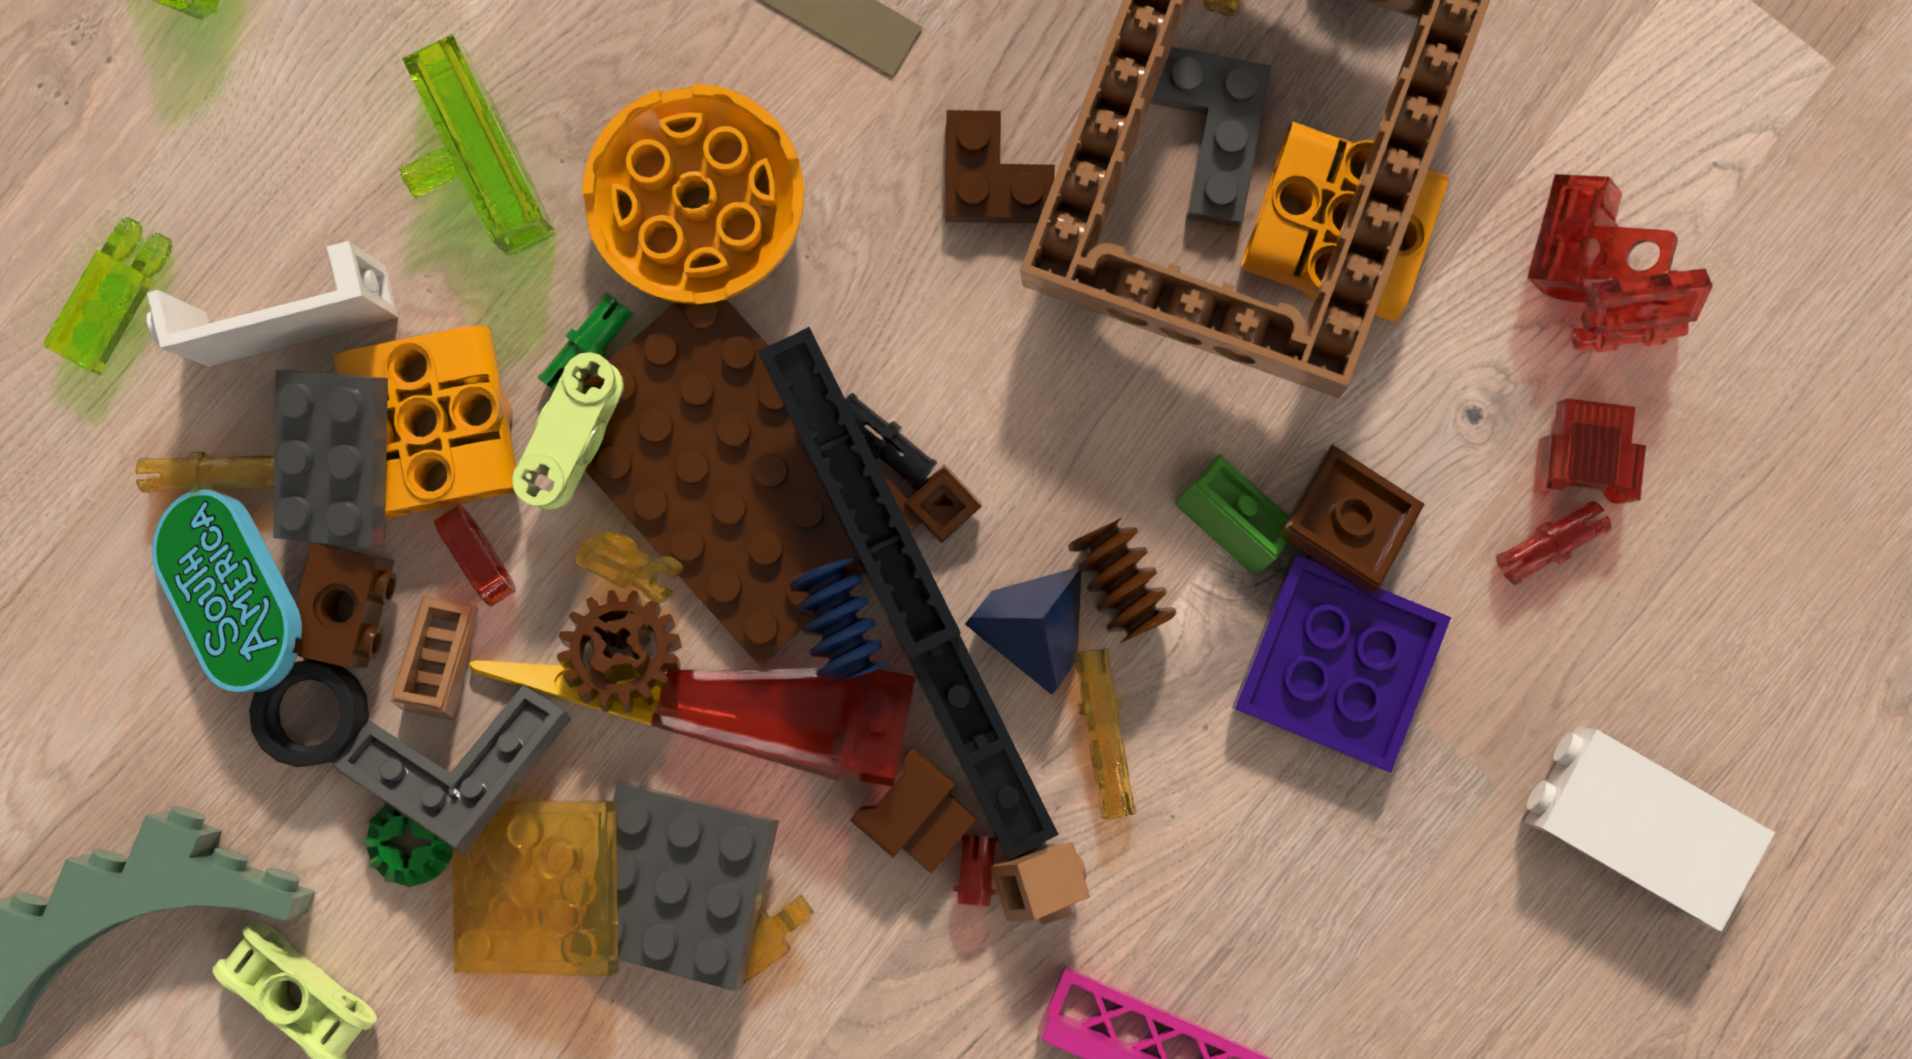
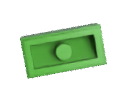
M1220 454L1214 458L1176 501L1177 507L1254 575H1258L1269 566L1289 543L1278 535L1288 515Z

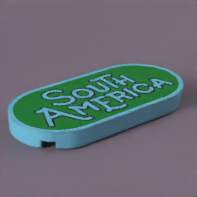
M195 490L185 493L169 505L155 529L152 543V560L156 575L207 677L218 687L231 692L266 691L280 683L287 676L298 653H292L295 647V638L301 639L302 622L298 607L244 505L235 498L215 491Z

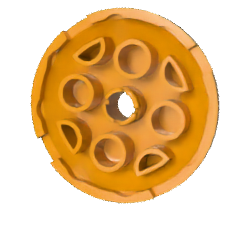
M692 84V87L679 88L662 93L658 89L636 99L623 108L611 119L595 141L587 160L582 184V195L584 196L585 212L589 226L588 230L605 261L620 277L640 291L655 298L682 304H704L729 299L751 289L764 280L776 269L792 247L800 228L805 202L804 178L800 161L790 138L779 122L768 111L748 97L730 89L707 84ZM704 188L710 191L707 205L704 204L695 209L683 207V200L690 190Z

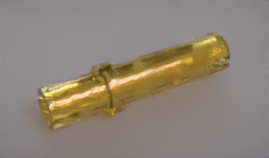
M193 452L187 458L141 457L136 465V474L158 473L160 476L136 479V483L142 493L189 490L192 493L211 489L274 488L275 455L209 457L206 452Z
M1100 648L1073 653L1082 702L1077 703L1079 715H1084L1088 730L1092 764L1099 794L1101 819H1117L1134 815L1137 811L1131 791L1130 775L1118 711L1123 706L1121 696H1116L1110 669L1109 649Z

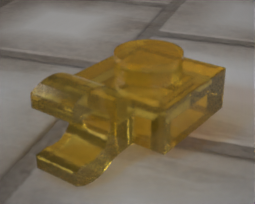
M601 531L582 543L574 561L578 566L621 588L629 584L642 591L648 599L657 603L665 602L673 593L672 590L658 582L657 572H662L669 577L675 578L684 568L678 560L668 556L658 557L655 560L649 561L651 555L636 548L637 545L631 538L621 533Z
M802 894L771 916L768 915L762 904H760L743 985L784 957L792 949L784 935L802 925L814 913Z

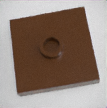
M1332 444L1321 457L1279 530L1278 535L1372 595L1380 589L1425 504Z

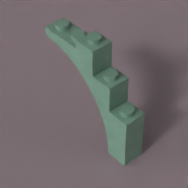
M174 806L171 807L170 811L146 815L128 859L112 851L95 849L91 854L66 859L49 901L41 896L25 892H18L12 897L0 900V1048L16 1041L35 1003L66 965L98 938L137 916L158 910L191 906H211L245 909L287 921L307 913L315 891L298 885L300 878L290 872L275 868H268L264 872L247 865L248 857L239 852L226 848H215L222 830L204 824L206 817L197 811Z

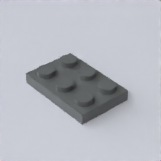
M276 370L273 538L369 549L384 546L388 378Z

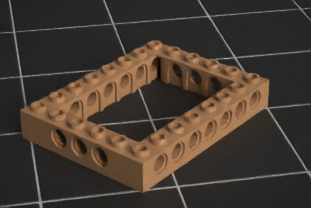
M1123 0L1020 268L1023 287L1340 398L1350 384L1490 0H1361L1419 20L1306 324L1300 311L1289 304L1280 301L1277 306L1234 292V285L1224 282L1223 287L1182 274L1180 273V266L1169 263L1168 268L1128 255L1126 254V248L1117 244L1103 243L1097 245L1190 1Z

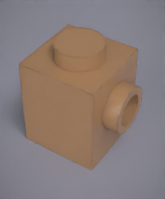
M1073 842L1043 845L1011 860H1005L990 866L1007 921L1039 919L1041 924L1058 921L1072 914L1070 905L1090 897L1085 882V865L1081 857L1076 853Z

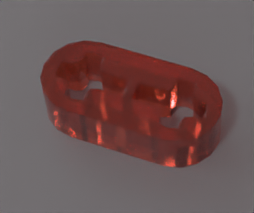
M458 504L434 520L436 529L476 593L488 606L492 607L516 592L515 584L474 518L462 505Z

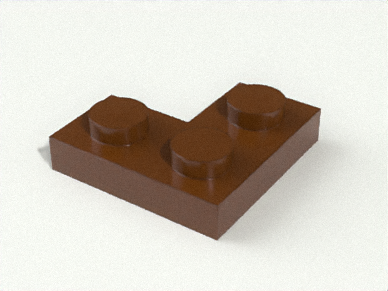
M947 110L945 222L1038 223L1055 179V165L1000 164L1001 111Z

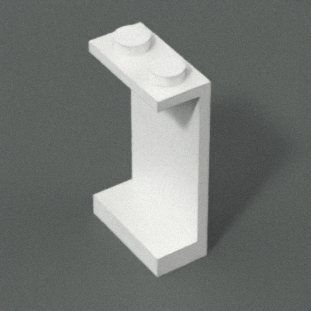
M350 241L327 246L337 291L209 323L207 312L156 290L147 293L151 312L147 313L146 321L151 337L161 349L209 367L398 318L386 266Z
M1576 727L1574 732L1567 733L1556 747L1553 759L1557 763L1547 781L1543 780L1538 783L1528 798L1527 809L1530 811L1524 823L1554 835L1679 908L1678 912L1692 921L1722 932L1775 832L1597 729Z

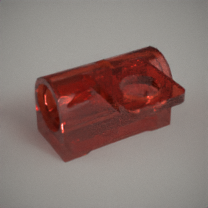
M1555 174L1527 279L1545 295L1575 303L1594 301L1600 281L1663 285L1669 277L1678 238L1670 230L1619 227L1615 221L1622 199V192L1610 177ZM1650 242L1659 247L1660 256L1651 268L1638 271L1630 267L1628 263L1629 255L1637 245Z

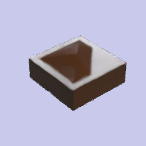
M945 464L904 502V505L941 543L982 507V503Z

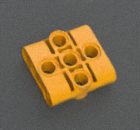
M1292 121L1280 147L1242 258L1240 270L1298 289L1306 298L1314 302L1322 282L1316 276L1315 263H1329L1340 230L1333 223L1332 215L1334 212H1344L1347 214L1359 182L1351 173L1350 163L1361 162L1365 164L1373 141L1362 140L1355 143ZM1336 151H1337V152H1339V154H1338V157H1337L1336 162H1335V164H1334V167H1333V170H1332V172H1331L1330 178H1329V180H1328V182H1327L1326 180H1327V177H1328V174H1329V171H1330V168H1331V165H1332V162H1333L1335 153H1336ZM1428 169L1404 234L1406 249L1397 253L1375 313L1376 317L1393 323H1397L1401 318L1411 296L1448 185V174ZM1291 194L1298 197L1303 204V214L1293 215L1286 212L1281 206L1280 196ZM1307 243L1300 266L1298 268L1297 276H1295L1293 274L1299 262L1304 244Z
M467 326L351 349L339 352L332 357L335 374L388 378L385 519L515 492L512 477L517 463L510 431L513 411L509 402L504 398L491 327ZM425 357L427 362L425 375L416 382H410L408 379L410 364L418 358ZM489 399L492 405L490 418L484 424L475 426L471 420L473 407L479 401ZM434 410L437 416L436 427L429 435L421 437L417 430L418 421L425 412ZM443 463L447 470V479L440 489L432 491L428 486L427 476L435 465Z

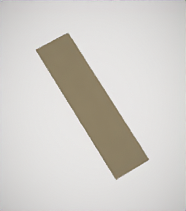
M761 0L892 77L922 29L920 25L877 0Z

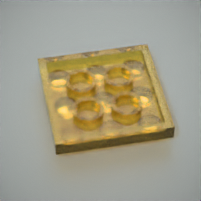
M616 800L506 801L464 855L453 849L454 973L610 976L618 972Z

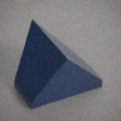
M1076 567L993 590L965 625L1052 695L1077 661L1082 572H1079Z

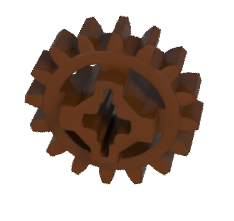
M615 590L608 591L607 604L601 606L592 597L586 599L590 612L583 616L572 611L569 617L576 627L575 631H561L559 634L562 644L570 648V650L557 654V660L560 665L565 668H571L563 676L570 688L581 685L578 695L586 704L598 695L599 706L605 712H609L614 700L621 701L626 713L632 712L633 699L641 696L648 705L653 704L654 698L651 689L658 686L669 690L671 683L665 671L680 670L681 667L679 658L670 653L682 648L680 636L678 634H668L676 627L671 614L659 617L661 607L656 599H652L644 607L641 606L639 593L634 590L631 591L626 602L619 601ZM616 619H623L620 621L609 622ZM652 632L657 639L655 659H652L648 652L645 651L646 645L651 640L649 635ZM587 642L592 645L595 654L588 662L591 666L588 670H586L584 663V650ZM606 643L611 647L616 646L619 649L629 646L634 658L628 654L625 656L618 652L612 657ZM635 678V680L628 683L616 684L618 681Z

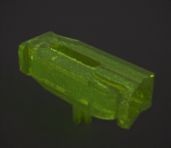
M451 34L403 57L402 60L444 144V147L399 168L400 176L411 195L417 198L460 177L492 242L506 255L518 254L551 238L557 231L548 216L537 189L492 97L484 87L473 66L467 49L459 44L454 35Z

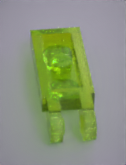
M126 217L118 222L101 251L96 250L45 338L43 346L84 369L100 375L154 281L151 277L162 270L166 259L169 257L170 252H172L171 248L173 245H171L172 241L170 238L160 233L151 235L150 238H147L144 247L140 249L130 267L122 263V261L130 257L135 251L137 243L142 236L143 225L130 217Z

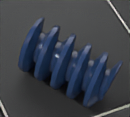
M855 557L806 571L789 584L792 592L809 593V596L799 603L796 609L799 614H815L816 616L814 620L802 629L805 635L822 636L823 639L809 650L811 657L829 659L827 664L816 671L818 679H834L835 682H839L888 666V662L870 661L869 658L882 648L881 640L863 638V635L876 625L874 618H858L856 615L858 611L869 604L868 597L850 596L849 591L863 581L861 575H848L843 572L844 568L856 560Z

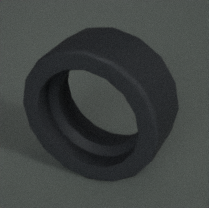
M317 660L294 662L292 669L280 683L266 691L254 692L249 708L251 732L260 748L277 762L294 767L319 765L335 761L365 726L369 717L367 695L357 677L343 666ZM315 680L325 683L334 691L339 700L341 717L338 728L330 739L319 745L305 746L297 744L287 737L281 726L279 709L283 695L291 686L300 681Z

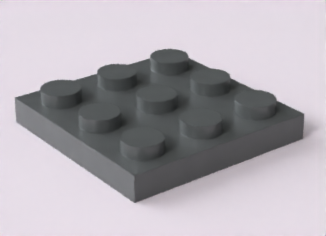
M627 782L617 783L579 949L731 991L741 989L779 820Z

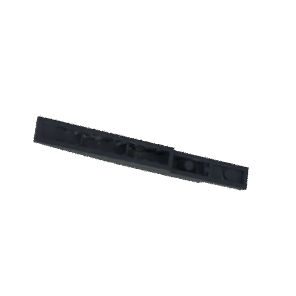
M810 327L759 350L758 354L1006 858L1011 860L1059 835Z

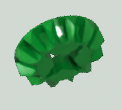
M386 803L369 820L370 826L363 844L367 847L370 857L369 866L375 868L384 877L385 882L397 883L407 887L424 884L439 876L449 865L455 851L454 849ZM406 825L411 827L412 836L421 837L422 840L431 839V843H426L421 847L413 849L410 859L406 857L405 848L396 847V844H389V840L405 834Z

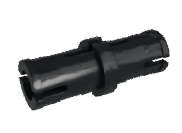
M852 392L845 400L875 460L880 458L910 482L913 488L917 489L935 468L937 461L931 459L900 432L903 427L895 421L891 423L885 421ZM868 425L869 427H871L875 432L882 436V438L885 439L889 444H891L897 450H899L904 456L898 455L889 446H887L886 443H884L880 438L876 437L872 432H870L865 426Z

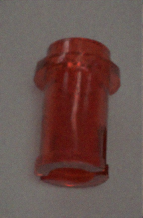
M963 835L959 885H953V891L958 892L957 903L990 906L991 895H997V889L992 888L993 875L990 866L994 865L997 838Z

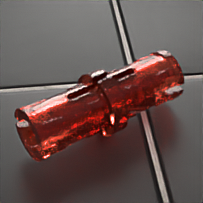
M1590 500L1585 506L1567 515L1554 524L1547 521L1536 527V534L1496 555V561L1500 570L1520 559L1522 560V564L1503 575L1510 583L1518 585L1522 580L1552 562L1561 564L1572 557L1574 549L1603 533L1606 534L1611 531L1612 524L1608 515L1588 526L1585 524L1587 520L1605 510L1597 502Z

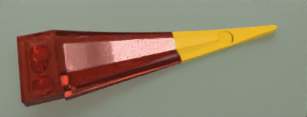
M479 660L469 663L470 669L474 674L518 687L525 685L535 692L602 711L599 706L598 695L586 704L578 695L581 685L569 687L563 676L571 668L559 665ZM820 668L666 670L665 674L671 683V687L669 690L658 686L651 689L654 698L653 704L648 705L639 696L633 699L632 712L626 713L621 701L614 700L613 706L606 713L838 781V777L894 787L915 676L878 669L835 682L834 679H818L816 671ZM635 678L618 681L616 684L628 683L635 680Z

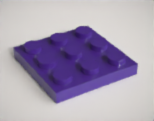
M1297 554L1292 555L1232 709L1391 773L1451 617L1381 588L1370 595L1329 567Z

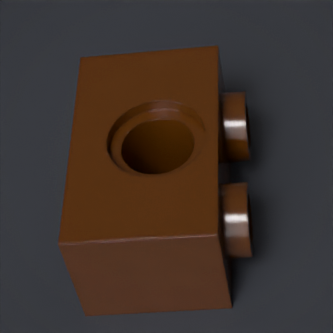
M311 543L296 601L302 622L301 639L295 638V647L292 653H298L297 656L347 668H367L370 659H374L377 656L382 644L383 629L378 625L383 605L390 603L395 592L397 578L396 574L392 572L395 561L333 546ZM348 593L354 601V612L344 622L339 618L336 606L339 598L343 594Z

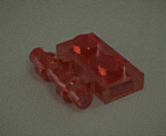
M1706 268L1687 271L1671 270L1656 275L1625 279L1611 278L1602 282H1594L1580 317L1584 328H1577L1572 332V343L1575 350L1595 348L1598 353L1616 351L1621 344L1643 342L1648 347L1666 344L1669 338L1687 336L1689 331L1688 322L1698 320L1713 287Z

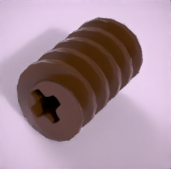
M1122 518L1072 541L1068 545L1070 552H1088V555L1078 564L1077 568L1079 572L1097 571L1098 575L1087 585V589L1089 592H1107L1108 595L1096 608L1098 612L1116 611L1117 616L1106 626L1108 632L1125 631L1127 636L1120 643L1171 620L1177 614L1174 607H1156V604L1167 594L1165 587L1147 588L1146 584L1158 572L1155 567H1137L1136 564L1148 551L1146 547L1128 548L1127 544L1138 533L1136 527L1119 528L1117 524Z

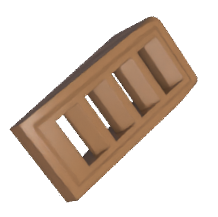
M422 595L390 699L398 708L408 712L454 720L478 608L475 605ZM433 617L458 622L456 632L431 627ZM428 640L452 644L450 652L427 649ZM423 663L445 666L443 675L422 671ZM419 684L438 688L436 697L417 694Z

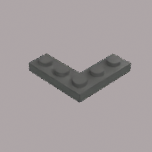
M1172 47L1151 104L1205 114L1186 218L1238 228L1242 224L1271 65Z
M522 685L451 773L370 720L332 765L351 781L461 855H464L571 721V718L564 709Z

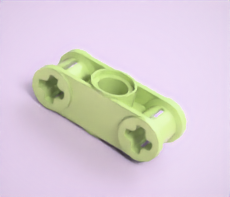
M588 352L573 357L565 366L564 372L550 400L539 414L533 428L532 437L512 477L515 493L526 504L545 510H556L567 505L573 497L587 465L597 453L604 438L608 422L624 390L623 377L619 370L601 355ZM587 375L592 377L599 375L604 379V385L601 389L595 387L589 389L584 385V379ZM539 474L547 476L555 482L550 492L541 490L539 486L534 484Z
M249 921L243 928L244 938L227 959H220L212 968L215 978L231 992L240 995L263 1014L267 1020L274 1023L297 1042L310 1058L347 1059L346 1050L362 1030L370 1029L377 1020L372 1008L357 996L346 991L321 968L297 951L276 929L260 921ZM291 981L296 983L301 989L302 1003L300 1007L293 1004L289 999L288 985Z

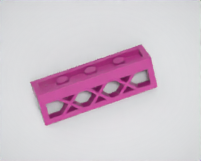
M1066 966L1062 970L1038 1027L1042 1041L1083 1059H1168L1161 1042L1183 1033L1195 1038L1203 1057L1200 1059H1229L1234 1056L1240 1059H1270L1269 1056ZM1071 984L1093 993L1100 1013L1080 1021L1059 1012ZM1101 997L1118 1004V1006L1106 1010ZM1129 1011H1134L1145 1017L1151 1035L1129 1044L1117 1038L1110 1019ZM1153 1020L1170 1028L1157 1033ZM1104 1022L1109 1034L1092 1026ZM1204 1043L1216 1047L1220 1051L1209 1055ZM1156 1045L1160 1057L1143 1049Z

